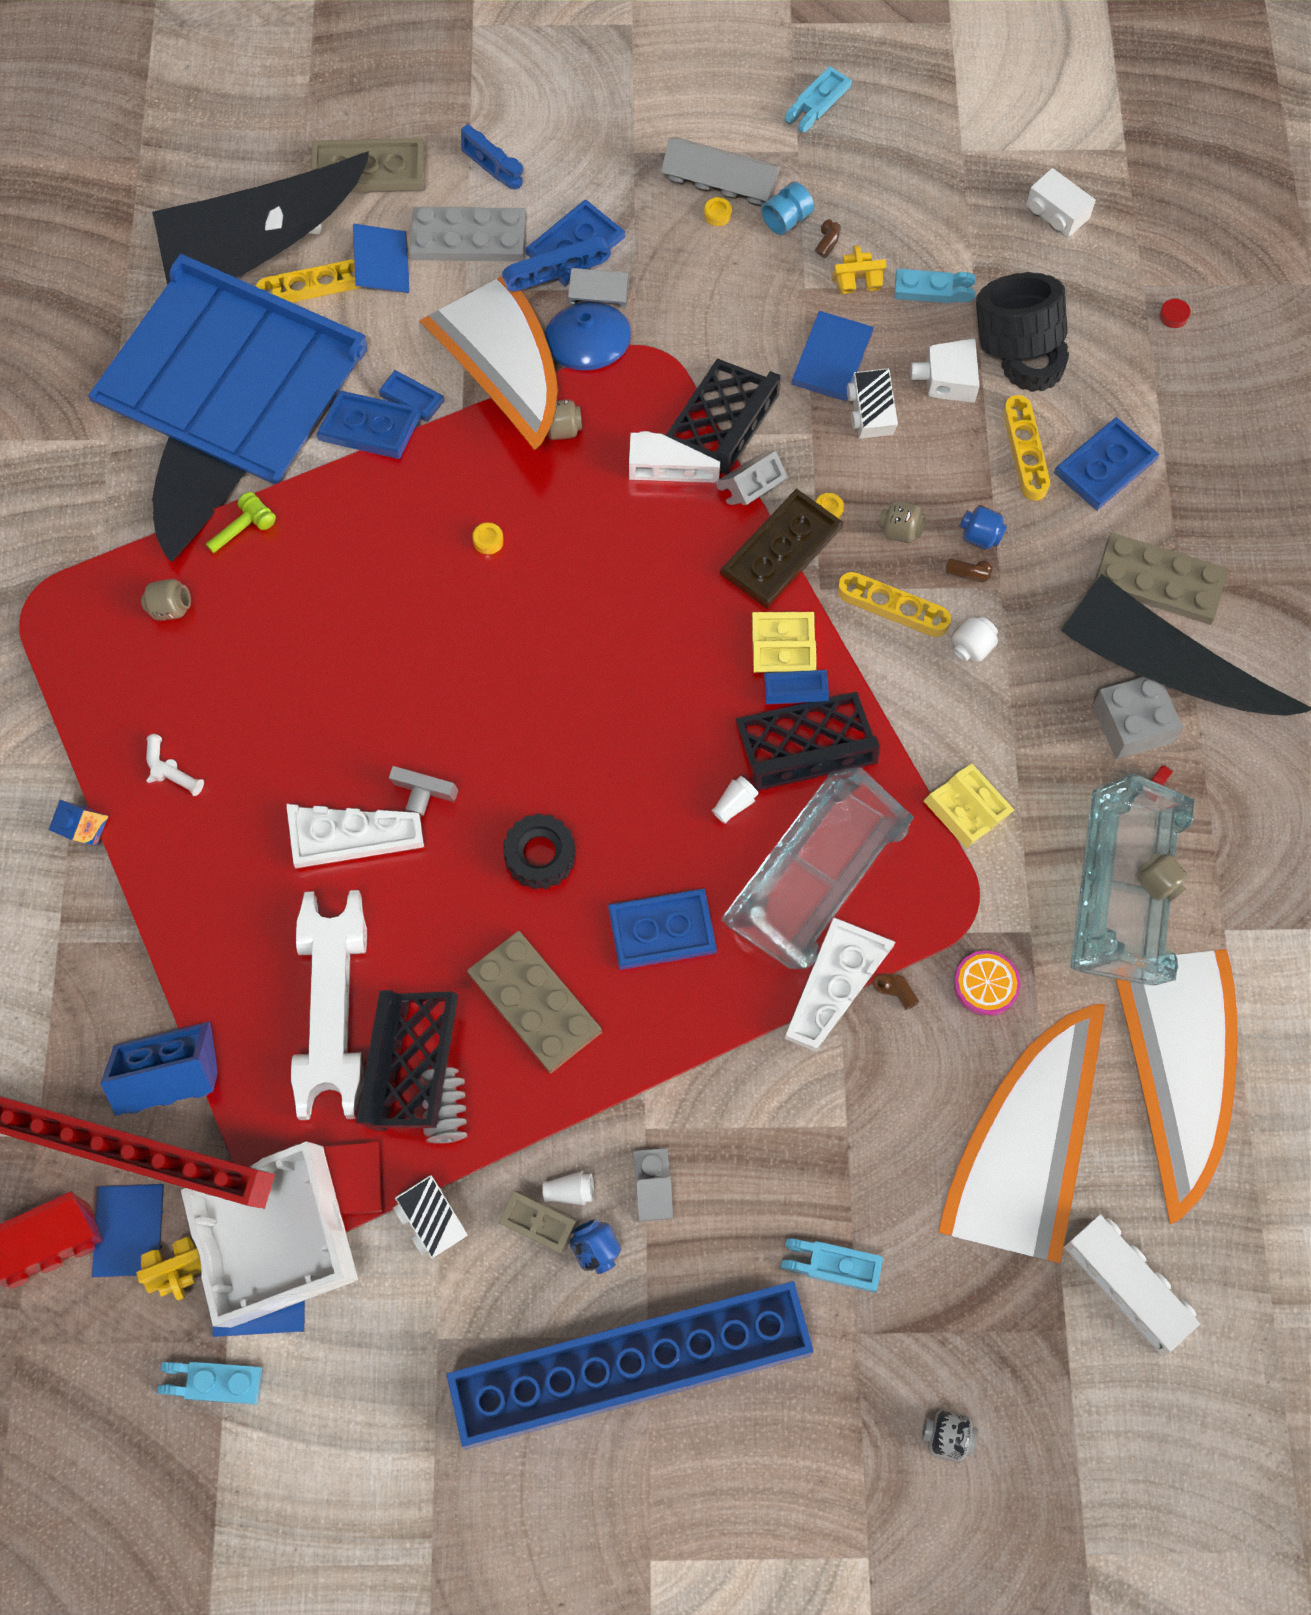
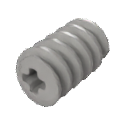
M446 1068L437 1128H423L424 1135L430 1137L426 1139L427 1142L451 1143L467 1137V1133L457 1131V1127L467 1124L466 1119L458 1118L456 1115L466 1110V1106L456 1104V1100L465 1097V1092L455 1090V1087L465 1084L464 1079L455 1077V1073L459 1072L458 1069ZM434 1069L427 1070L421 1075L423 1082L428 1084L433 1079ZM424 1100L422 1102L423 1108L428 1110V1103ZM427 1111L423 1114V1119H426Z

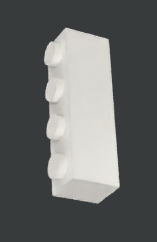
M1100 1214L1067 1243L1064 1248L1161 1356L1166 1355L1174 1350L1200 1325L1199 1321L1195 1318L1196 1312L1186 1301L1178 1300L1170 1291L1171 1285L1163 1275L1158 1272L1154 1273L1146 1265V1258L1134 1245L1129 1246L1120 1236L1122 1233L1119 1227L1111 1219H1104Z

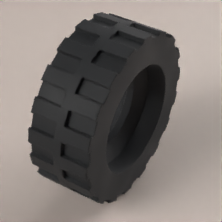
M1063 341L1056 349L1054 348L1051 352H1048L1049 363L1042 369L1031 368L1025 365L1021 359L1011 360L1002 358L1001 366L1004 369V375L1006 378L1008 377L1010 383L1017 385L1022 390L1026 389L1034 392L1052 388L1056 382L1061 380L1069 358L1068 345Z
M528 815L521 821L515 822L512 829L508 830L506 833L507 838L504 839L503 853L507 870L510 871L514 880L517 879L521 885L529 886L531 889H548L552 885L560 884L561 880L569 876V871L574 866L575 843L574 838L571 836V831L564 826V822L560 819H554V816ZM536 837L549 839L556 849L553 860L544 866H534L528 863L523 854L524 847L528 841Z

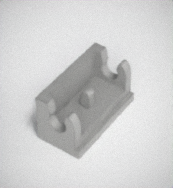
M571 268L568 294L570 304H576V300L617 303L621 305V309L627 308L629 273Z
M776 451L755 456L716 481L715 484L718 490L729 489L731 491L732 497L726 500L728 504L742 503L747 505L787 479L788 476Z

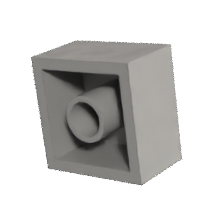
M1145 677L1100 689L1092 705L1116 760L1174 743L1183 729L1165 686Z

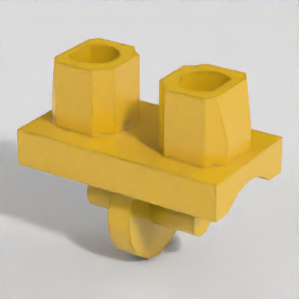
M853 245L852 254L843 255V264H836L834 271L831 272L832 282H837L841 295L854 293L856 291L855 279L861 278L865 279L866 291H879L883 286V274L887 268L886 259L872 261L871 252L862 253L860 245Z
M189 1237L177 1240L172 1244L175 1257L166 1261L163 1260L159 1250H152L141 1255V1271L136 1272L138 1282L140 1284L143 1283L149 1294L159 1290L161 1297L173 1292L178 1301L185 1299L184 1288L195 1284L194 1276L202 1273L198 1249Z

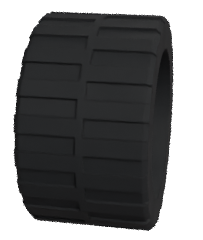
M1024 272L1003 276L989 282L976 296L980 345L987 353L995 357L1011 360L1038 357L1039 355L1051 352L1054 348L1056 349L1066 339L1068 327L1065 287L1060 280L1055 279L1051 275Z

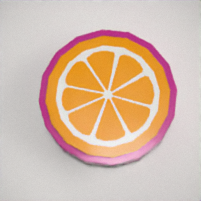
M986 950L974 952L963 959L955 972L954 990L962 1006L973 1014L996 1016L1008 1010L1019 995L1021 982L1017 969L1008 958L1000 953Z

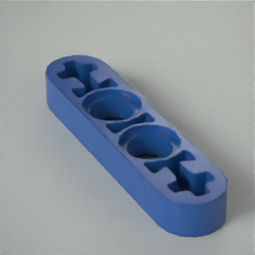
M593 237L511 264L503 270L502 278L507 289L516 292L571 274V268L587 269L602 264L608 260L611 251L603 237Z

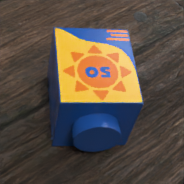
M59 800L48 830L73 841L97 846L108 816L83 805Z

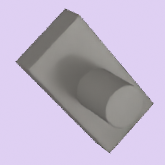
M395 766L392 767L389 779L395 786L412 790L405 810L407 812L419 813L420 816H424L430 796L455 802L458 793L457 787L452 782Z

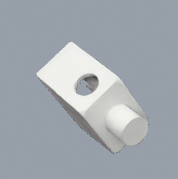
M975 339L930 346L926 362H911L910 379L927 380V390L930 397L975 403L980 386Z

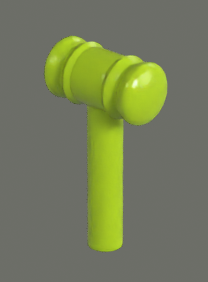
M246 492L239 498L237 503L238 507L242 509L243 514L207 542L206 546L212 553H215L252 522L260 530H267L275 523V514L253 492Z

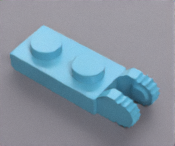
M829 66L797 98V101L786 113L785 121L792 124L799 118L803 110L807 114L801 119L798 130L803 133L812 127L815 120H818L851 87L852 80Z
M896 269L894 298L939 303H969L975 298L974 289L969 287L976 283V276L969 272H958L953 275V273Z
M786 1239V1248L795 1252L812 1253L810 1265L790 1259L782 1260L781 1269L808 1275V1278L872 1293L877 1292L883 1261L882 1256L818 1241L811 1243L798 1239Z
M162 1362L160 1371L166 1374L181 1373L188 1374L186 1387H178L171 1384L158 1385L157 1394L179 1396L184 1397L186 1400L258 1404L262 1376L261 1367L190 1362L189 1364Z

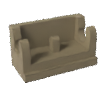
M513 1191L499 1224L561 1254L563 1250L567 1249L573 1230L578 1227L581 1220L521 1191Z

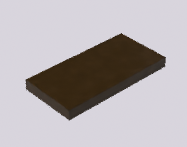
M796 488L720 569V575L768 609L842 529L844 522Z

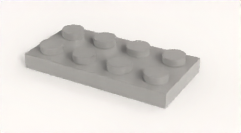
M413 207L410 243L411 260L523 261L526 223L525 208Z

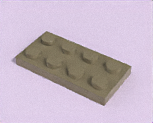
M423 138L312 141L311 171L369 151L368 162L357 185L351 192L424 190Z
M1111 532L1096 581L1103 574L1142 604L1211 625L1215 619L1229 568Z
M520 931L516 932L467 970L469 977L549 1074L602 1033L600 1026Z

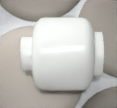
M983 616L967 618L952 635V642L955 646L953 652L964 662L968 660L973 662L983 661L998 644L997 628Z

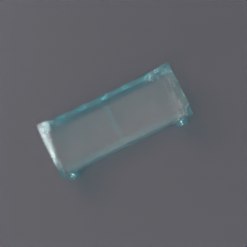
M861 767L830 773L721 920L729 928L789 969H805L810 967L818 958L817 950L819 945L815 941L884 846L893 841L898 843L908 834V826L914 817Z
M1135 773L1092 791L1071 969L1151 986L1176 980L1178 971L1177 956L1171 951H1165L1170 900L1167 897L1160 901L1154 900L1139 883L1138 876L1141 872L1138 868L1157 852L1161 856L1171 854L1175 858L1177 834L1191 826L1194 819L1195 799Z

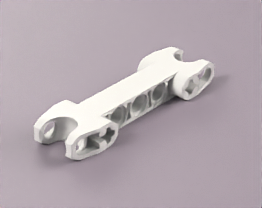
M359 890L350 891L345 911L338 917L329 919L318 914L317 897L314 895V892H304L301 910L297 919L296 947L298 955H312L309 1054H294L291 1065V1084L294 1091L297 1118L299 1120H309L315 1097L322 1091L330 1089L341 1094L342 1107L346 1119H356L364 1081V1059L362 1052L348 1053L350 954L366 953L367 927L364 920L362 898Z

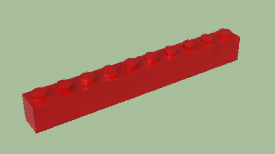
M0 1095V1134L242 1205L262 1209L266 1207L275 1177L273 1173Z

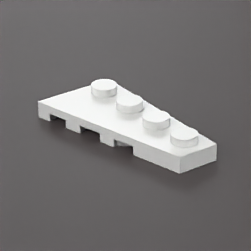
M286 804L295 868L424 847L419 813L383 810L363 812L360 809L352 808L332 810L322 806L302 808L298 805Z
M833 918L785 1039L816 1052L893 948L895 942Z

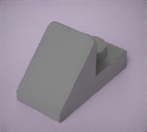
M668 1149L633 1151L639 1222L673 1219Z

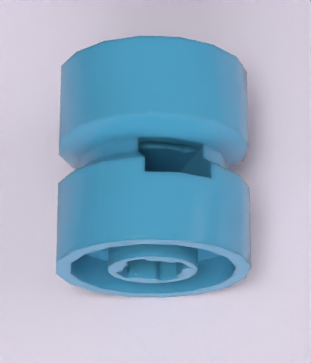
M791 182L780 190L778 195L772 196L761 206V214L766 225L778 235H784L797 224V220L801 222L814 211V202L810 193L798 182Z

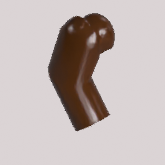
M828 219L821 226V232L825 235L815 248V252L823 258L829 255L838 242L841 226L838 222Z
M949 559L946 565V573L981 583L991 578L990 573L993 571L992 565L987 561H980L977 565Z
M884 973L874 977L873 988L881 994L898 997L905 1010H909L919 1003V1000L903 976Z

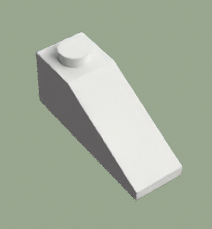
M648 431L631 433L629 480L712 483L719 480L720 461L662 434Z

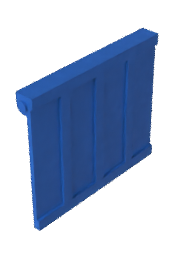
M180 254L170 269L169 277L171 281L93 387L88 397L90 401L265 481L274 485L280 483L285 475V471L357 362L366 353V336Z

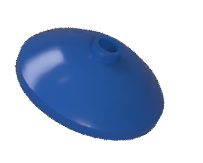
M582 302L571 305L557 313L546 327L545 338L551 356L557 363L575 370H594L610 365L626 352L631 341V329L627 318L618 309L599 302Z

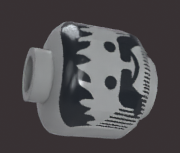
M940 1409L936 1412L933 1420L926 1419L922 1440L928 1441V1450L932 1456L961 1463L966 1456L972 1457L974 1453L978 1428L973 1427L970 1417Z

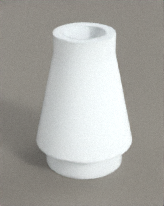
M740 776L736 781L732 779L717 805L711 811L720 821L726 824L729 819L755 802L754 798L759 793L745 778Z
M579 1171L558 1179L543 1182V1198L545 1202L585 1206L586 1202L594 1201V1181L591 1173L584 1174L583 1171Z

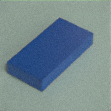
M396 370L393 371L378 390L379 396L387 401L420 408L422 414L420 419L426 422L430 421L444 402L443 395Z
M827 670L764 673L766 704L829 701Z

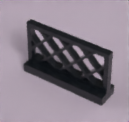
M717 358L665 436L720 461L719 472L725 475L729 474L778 398L781 375L770 371L765 377ZM721 370L731 374L732 378L718 381L716 375ZM752 382L757 384L758 387L744 391L742 384ZM736 385L739 393L724 395L723 388ZM717 391L719 398L705 401L704 393ZM743 401L744 408L731 411L729 403ZM723 405L726 413L711 415L709 408ZM704 411L706 418L691 420V413ZM730 420L731 428L718 431L716 423ZM710 425L713 433L698 436L695 428ZM690 430L693 438L685 440L675 437L677 433ZM715 440L718 443V448L715 452L702 446L703 443Z
M857 692L830 697L829 701L807 702L736 718V726L752 772V782L757 791L878 764L880 745L877 737L872 734ZM850 703L853 704L855 709L851 718L836 712L839 706ZM818 711L826 716L819 725L806 719L807 715L810 712ZM788 718L796 723L790 731L776 726L778 720ZM831 718L846 724L840 734L825 728ZM758 725L765 728L760 738L748 734L745 727ZM801 725L815 731L809 741L795 735ZM852 727L863 732L865 738L853 741L845 736ZM770 732L785 738L779 748L765 742ZM820 734L835 740L832 746L825 748L814 743ZM790 741L805 747L801 753L794 755L784 751ZM759 748H762L774 755L771 760L757 763L755 754Z
M391 990L379 991L356 1123L375 1131H387L388 1128H437L458 994L453 991L401 994ZM439 1002H445L444 1012L435 1020L430 1011ZM409 1003H416L420 1009L407 1020ZM426 1017L431 1025L419 1037L413 1028ZM437 1032L440 1037L439 1044L430 1053L424 1044ZM409 1033L414 1043L402 1054L403 1038ZM420 1049L425 1059L413 1070L408 1060ZM403 1066L408 1076L396 1086L397 1071ZM431 1066L434 1069L433 1079L424 1086L419 1077ZM415 1083L420 1092L407 1103L402 1094ZM398 1100L403 1109L393 1119H389L391 1106ZM426 1100L428 1103L426 1119H418L413 1111Z

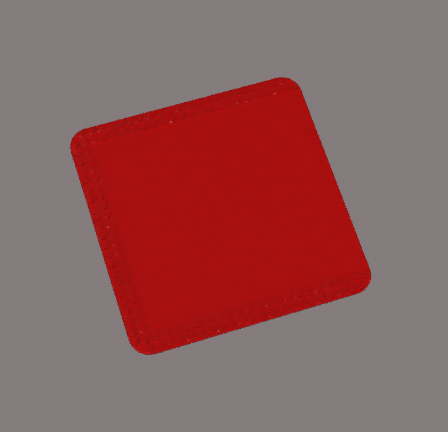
M629 345L626 352L618 360L605 367L594 370H575L565 367L555 371L558 388L557 400L571 399L575 406H580L582 430H578L575 438L551 440L546 435L543 443L534 450L494 400L488 398L416 427L400 459L359 450L255 492L256 497H259L260 501L276 516L275 523L267 530H260L252 522L215 553L209 550L206 543L243 514L242 509L237 505L239 500L237 499L213 509L215 513L173 562L165 556L156 534L153 533L49 576L34 588L22 607L19 618V634L22 645L88 807L108 816L100 837L178 1029L209 1022L211 1025L218 1075L213 1092L208 1093L206 1098L232 1162L250 1167L262 1158L306 1141L323 1147L379 1142L383 1213L341 1216L346 1233L394 1211L393 1207L398 1205L395 1197L432 1175L439 1188H443L791 1023L833 918L895 942L893 948L863 987L865 988L873 984L874 977L879 974H895L953 946L968 932L978 913L980 887L971 862L954 834L924 802L931 794L803 571L768 609L720 575V569L770 517L760 497L747 505L742 503L730 505L726 500L732 497L731 491L729 489L718 490L716 484L712 482L629 480L631 433L648 431L666 435L697 389L684 366L672 355L658 348L646 345ZM703 410L690 414L692 421L706 418ZM716 423L715 425H716L718 431H721L720 427H719L718 424ZM710 425L695 428L698 436L713 433ZM690 430L679 432L675 436L682 440L693 438ZM715 440L703 443L702 446L715 452L718 448V443ZM737 460L730 472L741 466L739 460ZM719 472V479H721L725 474ZM493 523L502 530L503 546L498 552L482 554L474 547L473 531L480 524ZM166 579L180 581L182 585L188 588L191 597L190 607L184 616L164 621H156L151 618L148 612L144 611L141 604V597L147 585L154 581ZM752 612H814L816 670H827L829 698L852 692L858 693L872 734L877 737L880 745L878 764L759 790V794L754 798L755 802L724 824L711 810L717 805L732 779L736 781L742 776L754 787L752 772L736 726V718L807 703L766 704L764 673L753 672ZM850 703L839 706L836 712L851 718L855 709L853 704ZM815 711L810 712L806 719L820 725L826 715ZM783 718L778 720L776 726L790 731L796 722ZM831 718L825 728L840 734L846 724ZM758 725L745 727L748 734L760 738L765 728ZM801 725L795 735L809 741L815 731ZM852 727L845 736L853 741L865 738L863 732ZM770 732L765 742L779 748L785 738ZM150 734L161 736L162 742L160 744L159 756L161 761L166 762L172 759L176 761L179 771L194 779L204 780L203 789L197 796H193L190 790L168 778L160 782H146L151 775V768L146 760L147 736ZM820 734L814 744L825 748L832 746L835 740ZM790 741L784 751L794 755L801 753L805 747ZM759 748L755 754L756 762L771 760L774 754ZM393 766L452 782L458 789L455 802L430 796L424 816H420L424 847L301 868H295L293 864L286 804L298 805L302 808L322 806L332 810L352 808L360 809L363 812H376L377 810L407 812L405 809L412 790L395 786L389 776ZM542 814L544 816H554V819H560L564 822V826L569 828L571 836L574 838L575 858L573 869L569 871V876L566 879L561 880L560 884L552 885L548 889H531L529 886L521 885L517 879L514 880L505 864L503 843L504 839L507 838L506 833L509 829H512L515 822L521 821L528 815ZM536 837L526 843L523 854L528 863L534 866H544L553 860L556 849L549 839ZM705 889L717 949L716 954L619 970L608 905ZM359 890L361 894L364 920L367 927L366 953L350 954L348 1053L362 1052L364 1075L380 990H391L397 994L452 991L458 994L446 1068L458 1069L459 1072L455 1073V1077L465 1080V1084L455 1087V1090L465 1092V1097L456 1100V1104L466 1106V1110L456 1115L458 1118L467 1120V1124L457 1127V1131L467 1133L466 1138L451 1143H430L426 1141L430 1137L424 1135L423 1128H388L387 1131H375L356 1123L357 1116L356 1119H346L342 1107L341 1094L330 1089L322 1091L315 1097L309 1120H299L297 1118L294 1091L291 1084V1065L294 1054H309L312 955H298L296 947L297 919L301 910L304 892H314V895L317 897L318 914L329 919L338 917L345 911L350 891ZM518 931L522 933L602 1029V1033L551 1074L543 1067L467 973L468 969ZM439 1002L430 1011L435 1020L444 1012L445 1002ZM409 1003L407 1020L420 1009L416 1003ZM424 1017L413 1029L420 1037L431 1024ZM437 1032L424 1044L430 1053L439 1044L440 1037ZM409 1033L403 1038L402 1054L414 1043ZM419 1049L408 1060L413 1070L425 1059V1056ZM403 1066L397 1071L396 1086L408 1076ZM420 1076L419 1079L421 1080V1082L423 1083V1085L427 1084V1083H425V1082L422 1081L421 1076ZM413 1083L402 1095L407 1103H409L420 1091L415 1083ZM398 1100L391 1106L389 1119H393L403 1109ZM421 1103L413 1112L418 1119H423V1114L427 1110L423 1108Z

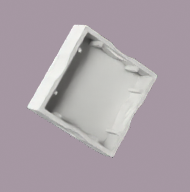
M306 1141L262 1158L250 1166L275 1174L265 1209L242 1205L188 1188L181 1189L191 1236L200 1255L201 1278L213 1326L231 1328L358 1281L323 1146Z

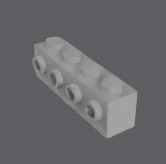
M670 137L661 172L669 174L668 179L684 183V180L688 179L695 181V187L710 190L711 186L722 189L721 194L737 197L738 194L748 196L747 201L762 205L764 201H767L774 195L781 165L679 137Z

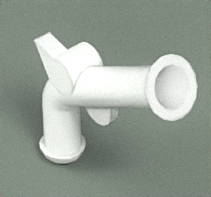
M158 734L147 736L146 760L151 768V775L146 782H160L168 778L190 790L193 796H197L203 789L204 780L194 779L179 771L176 761L172 759L166 762L159 759L160 744L162 742L161 736Z

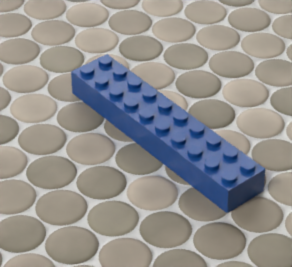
M791 1281L446 1373L461 1445L467 1450L811 1357L814 1350L795 1282Z

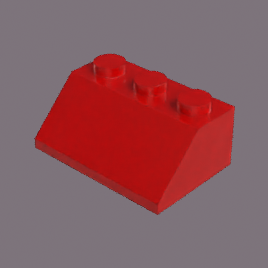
M71 1191L1 1223L0 1285L3 1287L8 1286L9 1289L19 1287L27 1283L29 1276L40 1271L48 1273L58 1269L63 1265L62 1261L74 1255L78 1258L92 1253L96 1249L95 1245L103 1242L90 1204Z

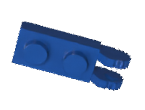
M469 124L461 128V151L497 181L502 182L508 188L520 189L523 183V179L520 177L523 172L521 162L519 163L516 158L507 157L501 148L493 145L481 132L475 130Z

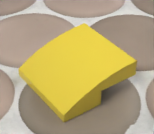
M752 612L753 672L774 673L816 670L814 612Z
M973 764L955 774L946 784L932 792L924 800L928 807L966 849L1014 811L1010 804Z

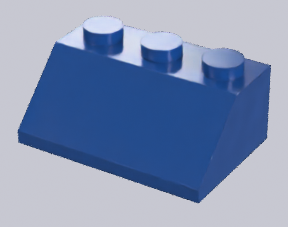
M205 1022L114 1045L100 1084L115 1116L125 1113L135 1114L143 1109L158 1105L168 1106L178 1100L191 1097L200 1098L213 1092L218 1069L210 1023Z

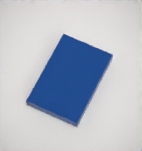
M585 199L525 248L526 255L532 258L593 237H603L611 250L625 238V231ZM571 274L556 280L566 287L570 284Z
M819 310L792 378L791 385L847 402V384L851 382L854 372H858L874 327Z
M339 390L316 435L318 441L400 459L422 414L420 408Z
M1115 417L1055 468L1054 474L1098 511L1152 465L1160 454L1120 419Z
M705 889L608 905L619 970L716 954L717 952Z

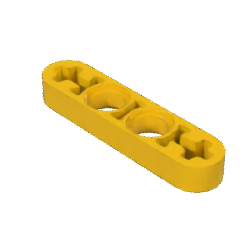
M354 259L265 277L256 284V287L265 291L272 289V294L290 302L360 288L355 286V277H351L350 274L355 272ZM338 274H341L342 280L338 279ZM323 276H331L333 278L329 284H320L318 280ZM295 282H303L305 284L300 290H292L290 288ZM281 286L285 287L286 292H282Z
M1014 395L1007 399L1003 410V417L1021 492L1027 499L1038 501L1046 496L1050 486L1048 469L1032 404L1026 397ZM1013 407H1017L1019 411H1022L1019 421H1017V411ZM1019 430L1028 431L1031 438L1028 440L1019 439L1015 432ZM1025 455L1034 456L1037 463L1035 465H1027L1022 461V457ZM1036 474V485L1041 486L1040 489H1036L1034 485H1031L1032 475Z
M848 572L842 575L839 580L838 596L846 603L933 637H940L949 630L951 614L943 606L859 573ZM851 583L855 584L856 589H854L852 592L847 591V587H849ZM865 588H867V597L863 598L862 595L865 592ZM876 593H882L887 596L888 602L879 605L874 603L871 597ZM904 604H910L915 607L917 612L913 616H906L902 614L900 607ZM922 610L926 611L923 621L919 620ZM935 617L941 618L938 626L932 624Z

